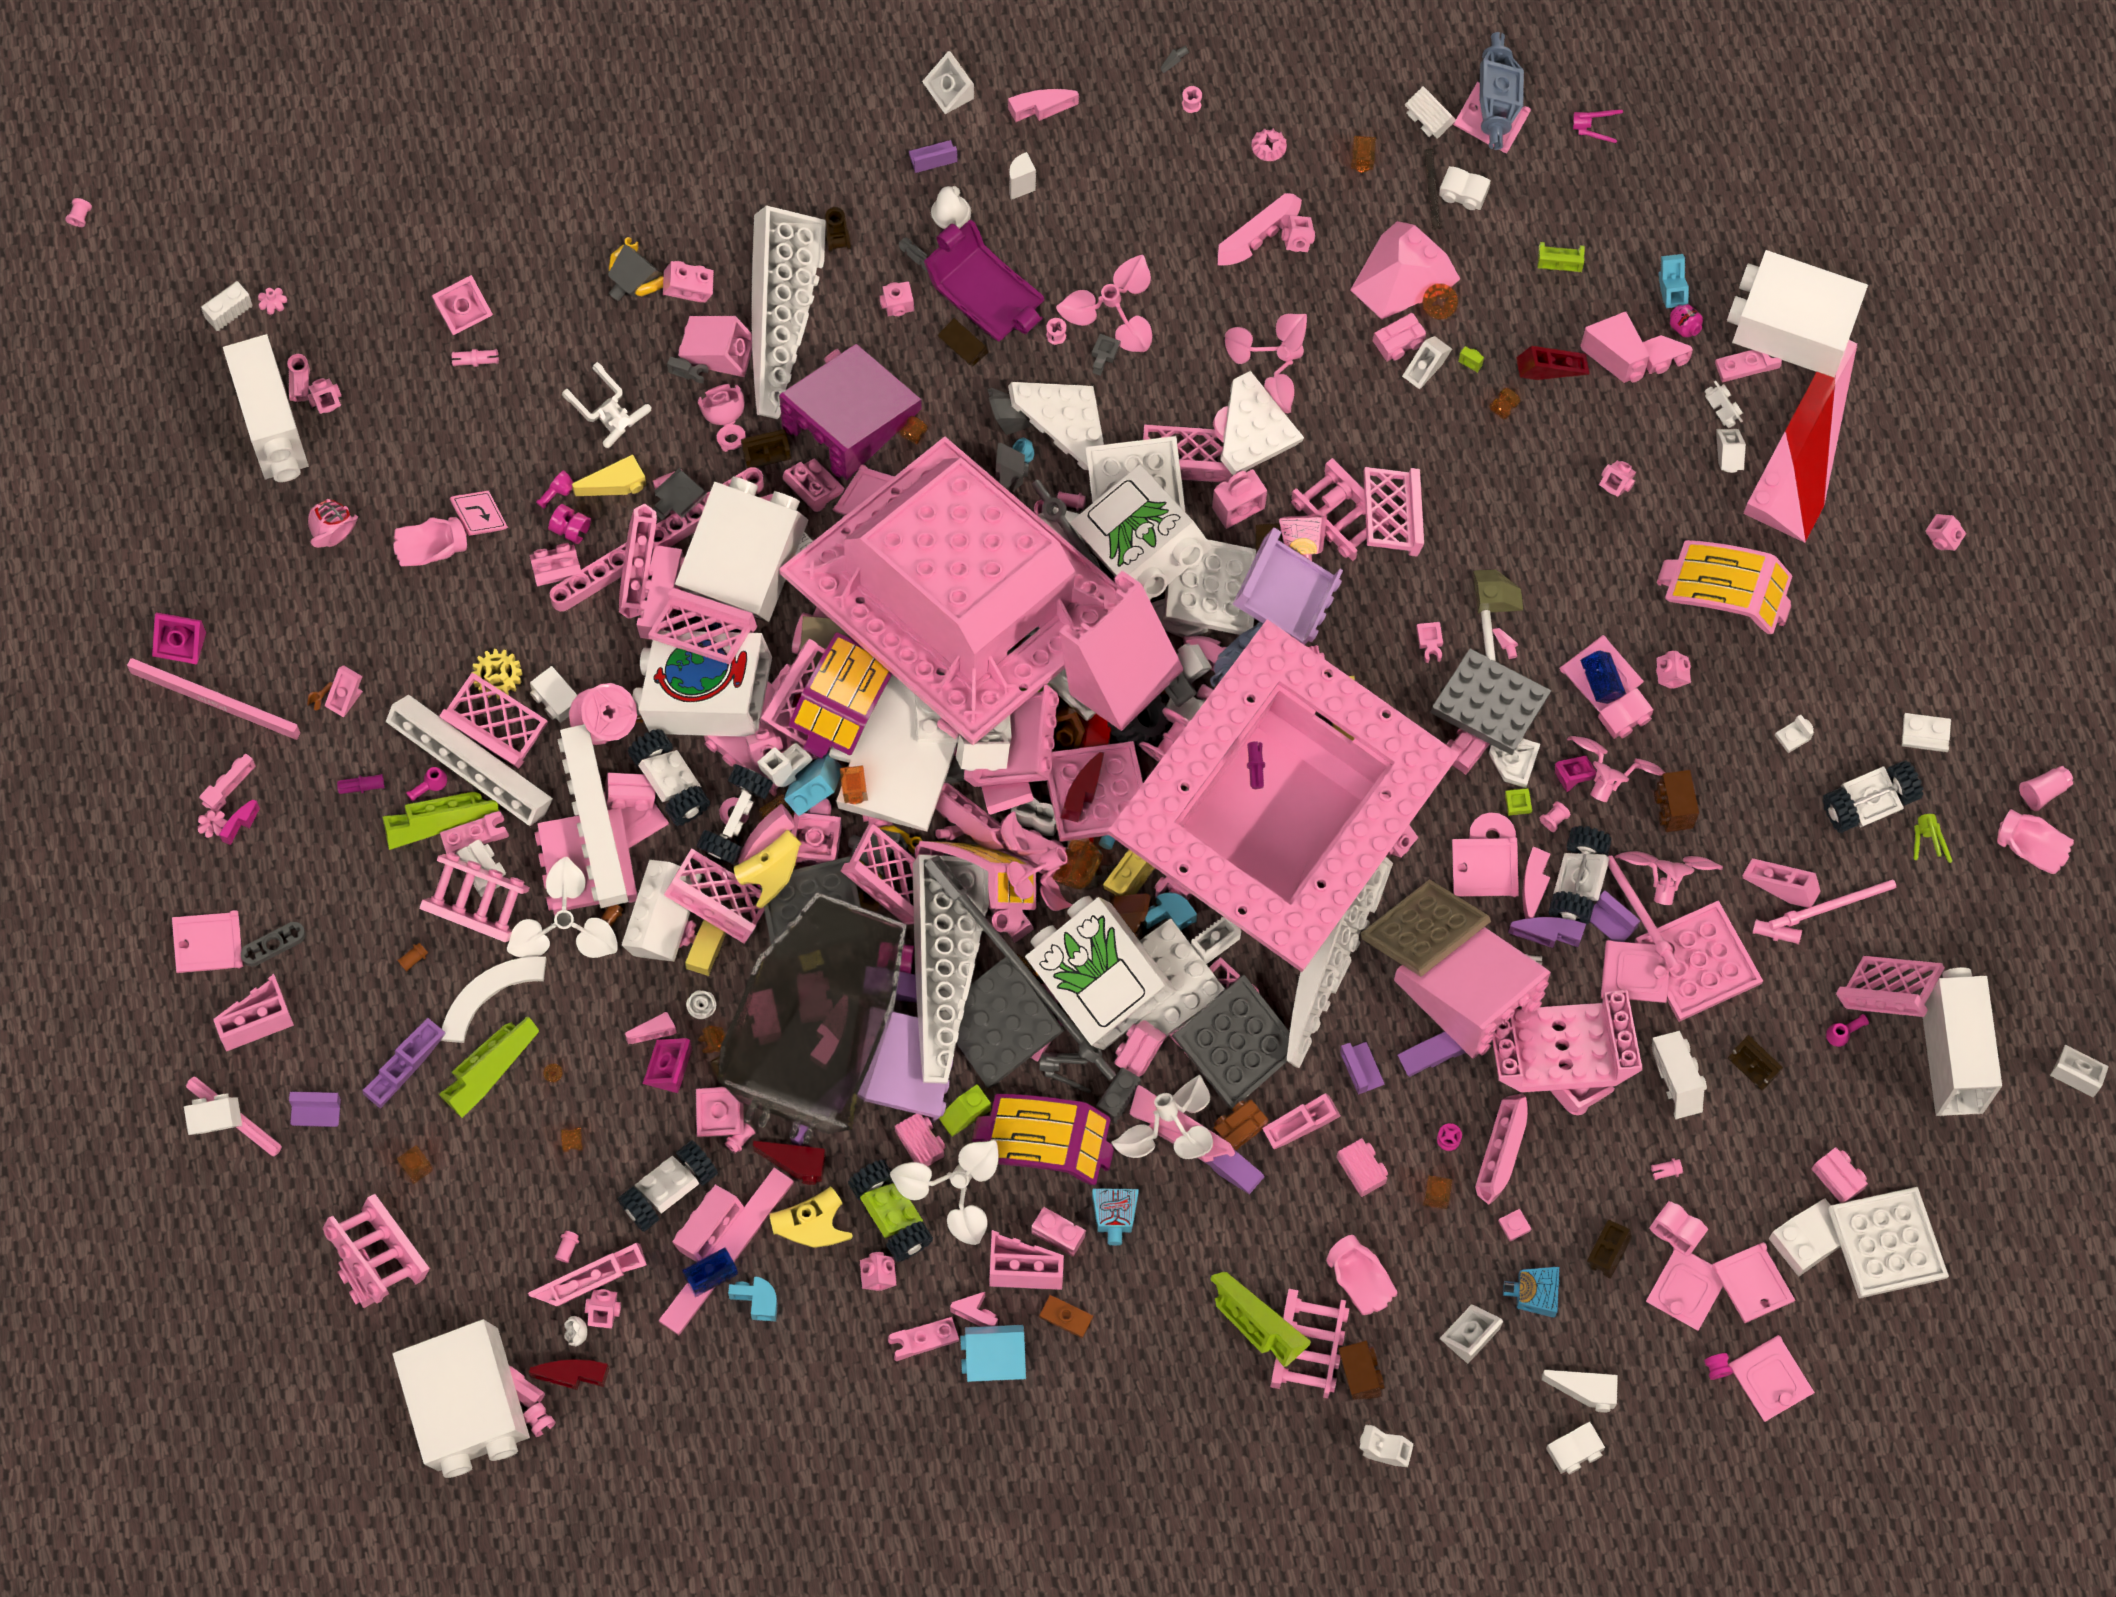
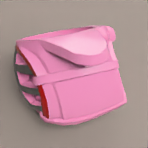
M326 499L312 507L309 513L308 525L314 537L310 543L317 548L332 547L339 544L353 530L358 516L354 515V517H351L348 507L334 500Z

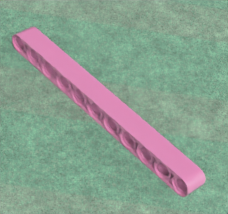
M748 468L735 476L746 481L758 480L757 483H754L758 486L755 495L760 493L764 487L763 474L757 468ZM732 478L723 483V485L729 486ZM710 492L682 519L675 512L656 524L654 538L661 537L663 539L659 542L653 541L652 555L655 545L671 547L696 531L701 516L697 519L691 518V516L694 514L702 515ZM674 526H681V527H682V528L679 529V530H673V529H672ZM626 543L583 568L580 574L572 575L555 585L550 591L553 608L558 611H566L621 578L623 564L617 566L614 563L616 561H624ZM599 572L605 573L602 577L595 576ZM579 584L586 585L583 589L575 588ZM559 596L566 597L563 601L556 600Z

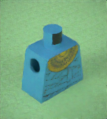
M1559 1267L1520 1270L1518 1282L1504 1281L1503 1296L1517 1297V1309L1555 1317L1558 1308Z

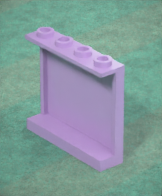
M1273 528L1264 537L1233 605L1263 624L1268 619L1305 645L1308 641L1312 642L1317 636L1318 630L1316 627L1323 622L1326 616L1324 610L1331 605L1334 599L1331 595L1339 588L1342 582L1339 578L1343 570L1339 569L1335 575L1331 574L1278 541L1281 531Z
M873 1007L866 1017L852 1103L862 1105L866 1101L931 1117V1122H935L940 1116L944 1115L946 1102H943L944 1094L948 1091L949 1080L947 1084L923 1083L918 1018Z

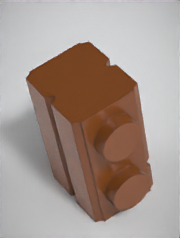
M1251 1099L1246 1103L1240 1101L1233 1107L1232 1114L1228 1117L1223 1115L1214 1122L1213 1133L1229 1142L1235 1151L1262 1131L1263 1127L1268 1125V1118Z

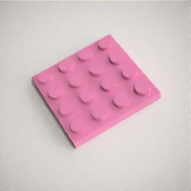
M1133 741L1052 752V770L1050 771L1047 784L1060 842L1108 835L1109 828L1143 785ZM1103 752V761L1092 804L1083 803L1078 822L1060 818L1066 796L1075 778L1095 755Z
M1719 900L1657 928L1663 939L1669 942L1673 949L1672 953L1680 965L1675 970L1669 968L1667 1001L1679 1022L1762 984L1763 980ZM1649 932L1635 939V943L1656 945Z

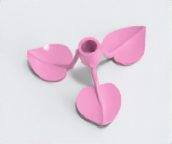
M1144 255L1129 259L1115 271L1113 277L1114 284H1107L1103 287L1101 291L1102 296L1099 297L1097 304L1092 293L1087 290H1078L1071 293L1063 302L1056 306L1059 314L1073 324L1085 326L1096 320L1097 314L1095 309H1098L1102 302L1108 307H1116L1125 323L1119 326L1115 333V338L1121 341L1120 347L1132 352L1147 351L1152 343L1150 324L1141 316H1134L1128 322L1120 306V292L1126 293L1128 290L1132 294H1139L1145 291L1150 284V271Z
M1284 314L1279 317L1276 323V334L1282 340V344L1277 347H1251L1253 337L1248 330L1242 327L1231 328L1225 333L1226 349L1235 363H1246L1250 359V351H1277L1278 357L1286 361L1274 372V377H1269L1265 380L1264 385L1265 390L1284 413H1291L1294 385L1287 375L1280 374V372L1288 365H1292V360L1301 358L1303 355L1302 343L1306 331L1307 314Z
M1569 736L1567 739L1573 740L1584 749L1595 752L1599 757L1598 762H1593L1597 773L1594 779L1596 783L1590 795L1600 801L1607 802L1612 791H1616L1622 782H1628V775L1636 768L1659 776L1665 773L1654 763L1635 759V763L1623 774L1603 764V756L1608 751L1599 743L1584 737Z
M1015 811L1008 814L1001 825V834L1007 847L1011 851L1017 850L1019 855L1042 854L1039 858L1040 866L1026 874L1018 862L1013 861L1008 864L1007 876L1011 885L1014 886L1016 895L1021 899L1030 898L1034 888L1028 877L1042 869L1044 871L1048 870L1047 873L1041 876L1040 880L1042 884L1040 892L1045 903L1053 911L1071 907L1073 904L1064 899L1059 886L1051 877L1056 870L1060 869V866L1067 863L1065 851L1059 846L1052 850L1048 847L1040 850H1027L1028 841L1016 819Z
M1638 851L1615 855V858H1620L1636 865H1648L1653 869V887H1656L1654 901L1664 905H1672L1674 893L1678 891V886L1683 876L1692 874L1694 868L1701 870H1722L1723 866L1707 858L1698 856L1684 857L1683 862L1685 864L1658 860L1650 854ZM1657 867L1667 874V878H1660V881L1658 880Z

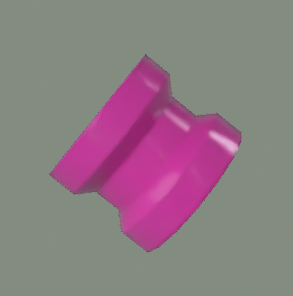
M1448 1123L1443 1125L1438 1132V1145L1446 1151L1455 1150L1462 1139L1460 1128L1455 1124Z
M1727 1353L1717 1354L1704 1360L1705 1366L1709 1367L1710 1380L1726 1377L1733 1373L1732 1367L1727 1362L1729 1359Z

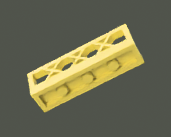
M1128 850L1104 882V889L1116 896L1134 895L1139 891L1155 867L1131 850Z

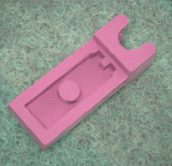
M1750 350L1716 359L1715 364L1721 381L1726 382L1778 369L1781 367L1782 360L1780 358H1771L1765 353Z
M247 754L242 758L236 759L228 773L221 775L214 787L210 785L200 795L199 798L203 801L202 805L210 808L215 813L221 810L227 803L225 798L256 767L253 759Z
M497 811L485 815V818L440 832L445 851L456 853L462 848L468 847L469 844L476 840H481L483 844L509 837L505 827L495 828L497 824L504 821L502 813Z
M952 1317L909 1330L898 1331L888 1336L889 1344L900 1343L903 1346L902 1349L895 1352V1361L959 1341Z

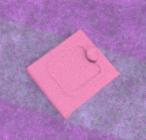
M1477 82L1453 125L1489 144L1490 135L1485 134L1481 130L1483 118L1479 101L1480 83ZM1522 107L1512 123L1511 131L1503 135V148L1499 149L1503 153L1509 151L1531 111L1529 107Z
M862 464L844 494L834 506L833 511L838 514L847 515L894 476L868 469Z
M1604 635L1559 668L1599 712L1644 682Z
M655 803L653 808L645 811H639L633 807L621 809L628 848L669 824L668 819L664 817ZM607 806L608 810L613 809L611 806Z
M1517 838L1452 839L1454 895L1519 896Z
M238 911L222 914L172 917L176 973L243 967L240 955L241 938Z
M1606 941L1601 998L1603 999L1604 992L1627 990L1629 1000L1666 1003L1670 967L1665 958L1661 957L1657 952V945Z
M1764 1242L1712 1264L1713 1270L1716 1272L1744 1323L1795 1301L1769 1256Z
M1673 1248V1253L1646 1302L1699 1331L1723 1285L1713 1270L1712 1264L1692 1253L1690 1256L1683 1255Z
M1779 1335L1728 1364L1732 1367L1735 1377L1764 1422L1815 1393Z

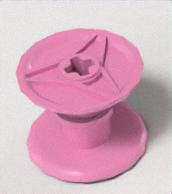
M613 683L600 684L579 693L573 700L569 711L571 727L585 724L590 732L593 745L606 744L628 735L634 727L637 718L636 703L631 694L622 686Z
M1165 707L1162 712L1173 725L1168 733L1163 734L1164 739L1158 747L1146 742L1139 744L1148 755L1158 762L1161 761L1190 722L1183 716Z

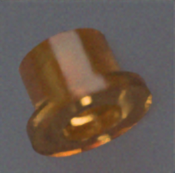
M549 1064L545 1067L543 1075L547 1081L557 1082L561 1079L563 1071L559 1065Z

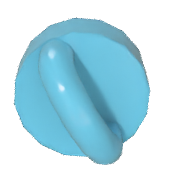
M1026 438L1018 439L1012 448L1025 455V462H1031L1034 457L1032 442Z

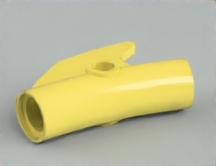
M788 829L765 849L734 866L735 876L741 885L758 884L762 886V893L757 902V907L760 909L775 898L788 884L793 872L798 850L802 843Z
M832 1187L800 1204L769 1213L774 1235L778 1234L793 1242L817 1248L834 1245L850 1240L853 1237L852 1233L836 1230L832 1225V1220L838 1208L842 1205L841 1199Z

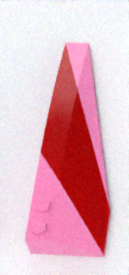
M1848 340L1835 378L1818 371L1816 372L1744 511L1745 515L1804 543L1808 539L1825 505L1857 343Z

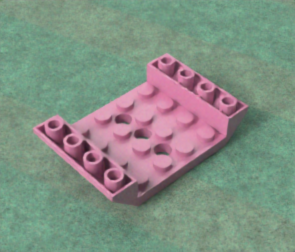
M1627 990L1604 992L1602 1003L1539 1007L1533 1013L1530 1011L1525 1013L1522 1009H1515L1514 1015L1506 1022L1502 1020L1498 1023V1027L1494 1031L1495 1037L1492 1042L1499 1081L1519 1092L1617 1086L1642 1071ZM1560 1025L1564 1030L1556 1031L1552 1027ZM1562 1044L1567 1046L1568 1049L1562 1051L1556 1048V1046ZM1561 1064H1568L1572 1068L1563 1070L1559 1066Z

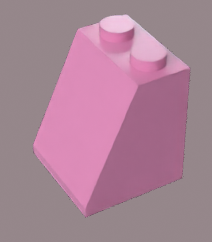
M1627 312L1585 328L1580 346L1585 353L1624 383L1628 381L1637 382L1643 378L1650 355Z
M689 316L678 356L689 361L692 366L704 364L708 367V370L745 377L752 353V334L736 316Z

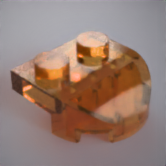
M1072 840L1065 852L1067 863L1056 870L1052 879L1058 884L1074 889H1082L1091 882L1102 861L1103 855L1088 840L1086 842Z

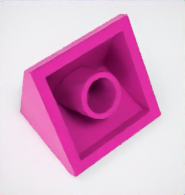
M156 612L152 656L197 664L206 635L202 621Z
M687 1038L657 1040L643 1084L678 1093L692 1051L690 1040Z

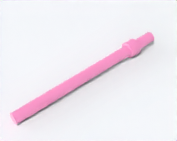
M1608 856L1610 871L1657 945V952L1661 957L1665 958L1671 970L1677 969L1680 965L1672 953L1673 949L1669 942L1665 941L1613 856Z
M1892 879L1798 912L1791 911L1785 913L1783 917L1769 921V927L1771 930L1786 925L1790 927L1799 924L1801 920L1895 889L1896 883Z

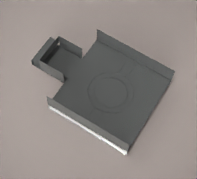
M680 467L655 490V496H658L661 500L655 504L653 510L656 511V516L661 520L672 510L682 519L707 495V491L699 487L681 471Z

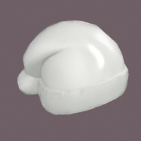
M956 186L942 188L931 209L933 220L943 229L950 224H954L960 229L971 217V207L964 198L959 196L960 190Z

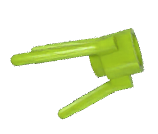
M1924 814L1918 817L1919 825L1914 826V860H1918L1920 835L1923 834V837H1932L1938 857L1942 855L1939 846L1940 842L1948 862L1951 863L1952 858L1941 833L1940 824L1937 823L1936 815Z

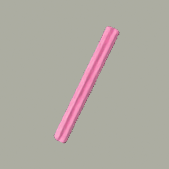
M197 1077L189 1079L186 1085L187 1089L200 1099L206 1098L207 1102L214 1101V1096L218 1095ZM240 1112L242 1126L236 1128L268 1154L276 1156L282 1148L281 1144Z

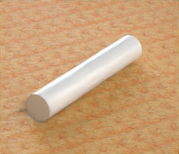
M1484 610L1481 612L1485 653L1486 657L1490 660L1496 661L1491 615L1489 610Z

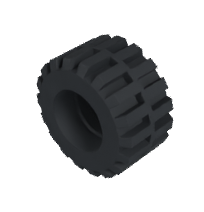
M1160 695L1122 731L1107 722L1108 727L1112 730L1110 733L1112 736H1116L1118 743L1133 741L1136 749L1140 748L1139 744L1141 742L1150 744L1162 738V735L1167 731L1165 727L1168 726L1169 721L1166 720L1162 712L1166 705L1162 703Z

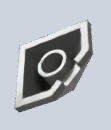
M994 388L988 389L989 396H991L989 401L996 421L1006 435L1031 426L1029 417L1021 410L1018 412L1012 407L1009 394Z
M998 443L995 480L1012 493L1023 484V478L1028 477L1029 463H1025L1024 454L1003 443Z

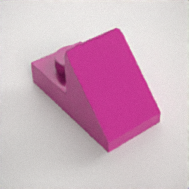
M1587 756L1558 761L1555 764V774L1566 792L1570 791L1577 783L1589 781L1596 777L1597 772Z

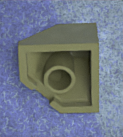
M1496 569L1473 571L1478 613L1484 610H1489L1490 613L1523 611L1521 589Z

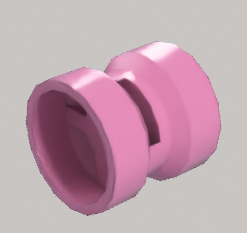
M542 1403L533 1405L523 1414L526 1424L531 1425L532 1432L536 1437L543 1435L541 1430L544 1427L548 1426L551 1429L556 1423L552 1416L546 1414V1408Z

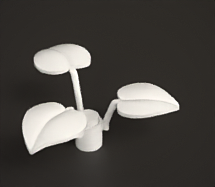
M563 857L556 862L546 878L548 894L552 898L562 897V910L555 915V923L542 930L540 923L535 920L526 919L519 922L512 931L507 951L510 954L521 958L541 956L550 946V941L544 934L557 926L561 929H568L572 926L581 931L576 938V944L579 951L587 957L598 958L617 952V939L607 922L599 918H590L586 921L583 928L574 923L572 913L566 910L567 897L576 898L580 896L586 884L584 874L568 857Z
M1201 1075L1187 1082L1173 1097L1169 1093H1163L1155 1098L1154 1104L1157 1110L1153 1112L1155 1115L1154 1131L1147 1125H1136L1124 1132L1118 1139L1112 1141L1113 1147L1119 1153L1131 1158H1139L1149 1154L1155 1148L1153 1139L1158 1136L1160 1117L1165 1121L1174 1120L1183 1134L1174 1142L1175 1153L1180 1158L1193 1159L1208 1153L1213 1147V1138L1209 1130L1203 1126H1194L1186 1132L1177 1117L1178 1110L1182 1113L1185 1111L1196 1113L1208 1105L1210 1093Z
M992 1140L965 1145L959 1153V1165L953 1173L948 1172L947 1175L934 1181H930L932 1177L931 1169L919 1162L901 1164L890 1172V1176L898 1191L910 1200L924 1198L929 1192V1186H934L950 1179L954 1187L961 1189L959 1201L960 1209L951 1210L948 1214V1228L960 1241L976 1245L980 1243L987 1229V1217L984 1211L977 1206L969 1205L964 1208L966 1186L972 1177L976 1181L982 1182L993 1176L999 1157L997 1142Z

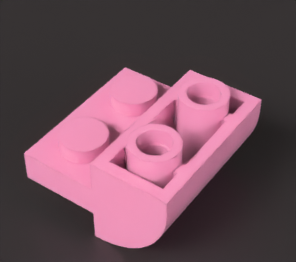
M815 458L805 464L799 462L785 470L783 474V480L815 512L825 508L826 503L841 495L845 489Z
M560 544L556 546V549L548 551L547 549H539L534 551V554L529 555L537 586L562 581L572 575L581 573L574 544Z

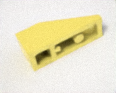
M631 455L573 483L572 488L575 496L627 495L631 492L636 494L644 488L646 479L636 459Z

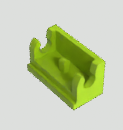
M1540 242L1537 268L1582 272L1585 246L1580 245L1579 250L1545 247V242Z

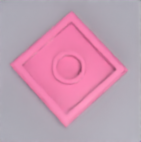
M742 1086L696 1089L697 1137L744 1134Z

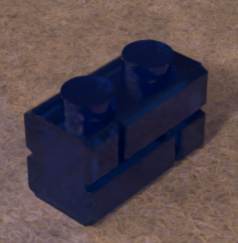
M1598 650L1580 660L1583 669L1586 670L1585 674L1596 702L1608 704L1626 695L1611 653Z
M725 1247L682 1270L684 1279L695 1298L725 1282L727 1278L730 1279L738 1275L737 1267Z

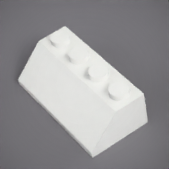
M649 860L622 942V946L633 956L675 961L690 911L666 897L664 893L681 866L671 862ZM695 874L697 882L699 884L702 876L700 874ZM689 875L680 876V880L688 885L692 884Z

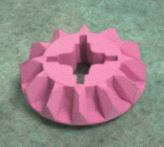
M1264 128L1261 132H1256L1255 137L1252 139L1254 154L1264 161H1275L1281 158L1287 148L1286 139L1283 137L1282 132L1278 133L1274 128L1272 130ZM1266 138L1273 143L1272 150L1268 145H1265Z

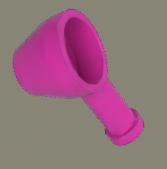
M563 470L536 503L545 509L556 493L567 496L573 490L572 484L574 482L571 477Z
M432 767L425 773L424 782L411 791H407L406 794L414 802L417 797L427 790L439 791L446 786L447 775L442 769ZM438 774V777L431 778V775Z
M1862 1014L1847 1025L1842 1023L1832 1024L1827 1029L1826 1038L1833 1046H1844L1850 1039V1033L1862 1026L1868 1025L1869 1021ZM1840 1029L1844 1034L1838 1035L1836 1030Z

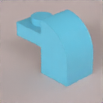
M1683 254L1661 256L1659 283L1666 308L1688 304L1689 286L1685 280V257Z
M1163 893L1157 896L1156 904L1158 906L1153 905L1148 908V914L1142 924L1147 930L1167 918V920L1172 919L1181 931L1196 922L1197 913L1183 896L1176 893Z
M754 1277L753 1286H750L747 1282H735V1285L729 1284V1299L752 1301V1320L776 1321L777 1298L775 1290L769 1282L760 1277Z

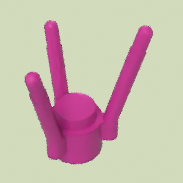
M1623 110L1590 113L1574 112L1573 130H1579V135H1588L1616 143V139L1588 131L1587 128H1591L1592 118L1621 114Z

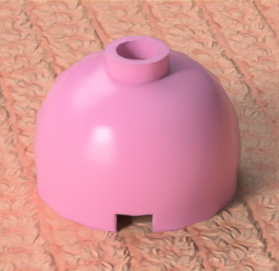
M724 384L705 392L706 397L703 400L700 397L698 405L706 420L716 425L730 426L734 424L744 410L745 402L741 388L738 385H735L736 388H730L729 384Z

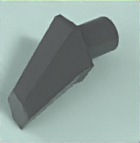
M1186 45L1178 50H1172L1161 65L1163 74L1179 63L1183 56L1190 53Z

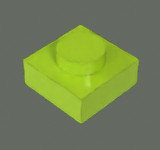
M1465 346L1460 352L1458 362L1478 373L1482 367L1484 357L1477 350L1469 349Z
M1529 788L1505 791L1508 816L1532 812Z

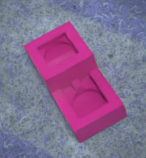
M249 801L232 815L219 834L222 842L231 845L241 825L250 829L260 810L257 801Z

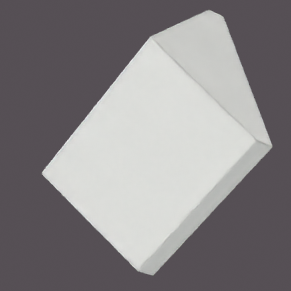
M949 51L922 81L945 114L974 99L973 82Z
M2065 1045L2050 1076L2094 1097L2103 1085L2109 1066Z
M1471 1304L1440 1337V1340L1468 1364L1500 1330L1503 1321L1501 1318Z

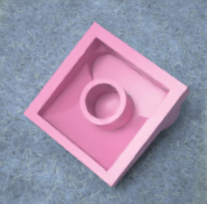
M472 275L431 296L452 335L493 315Z
M1566 1064L1561 1068L1563 1070H1569L1572 1067ZM1607 1086L1550 1091L1569 1113L1582 1115L1589 1106L1612 1093L1615 1088Z

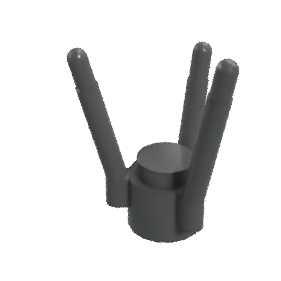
M1042 1052L1039 1070L1045 1071V1077L1054 1078L1087 1093L1091 1092L1089 1088L1054 1073L1060 1070L1061 1063L1087 1064L1086 1059H1077L1081 1058L1079 1053Z

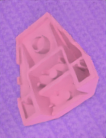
M1397 221L1381 235L1350 291L1378 317L1384 319L1415 304L1425 302L1434 296L1444 294L1460 280V277L1447 254L1418 227Z

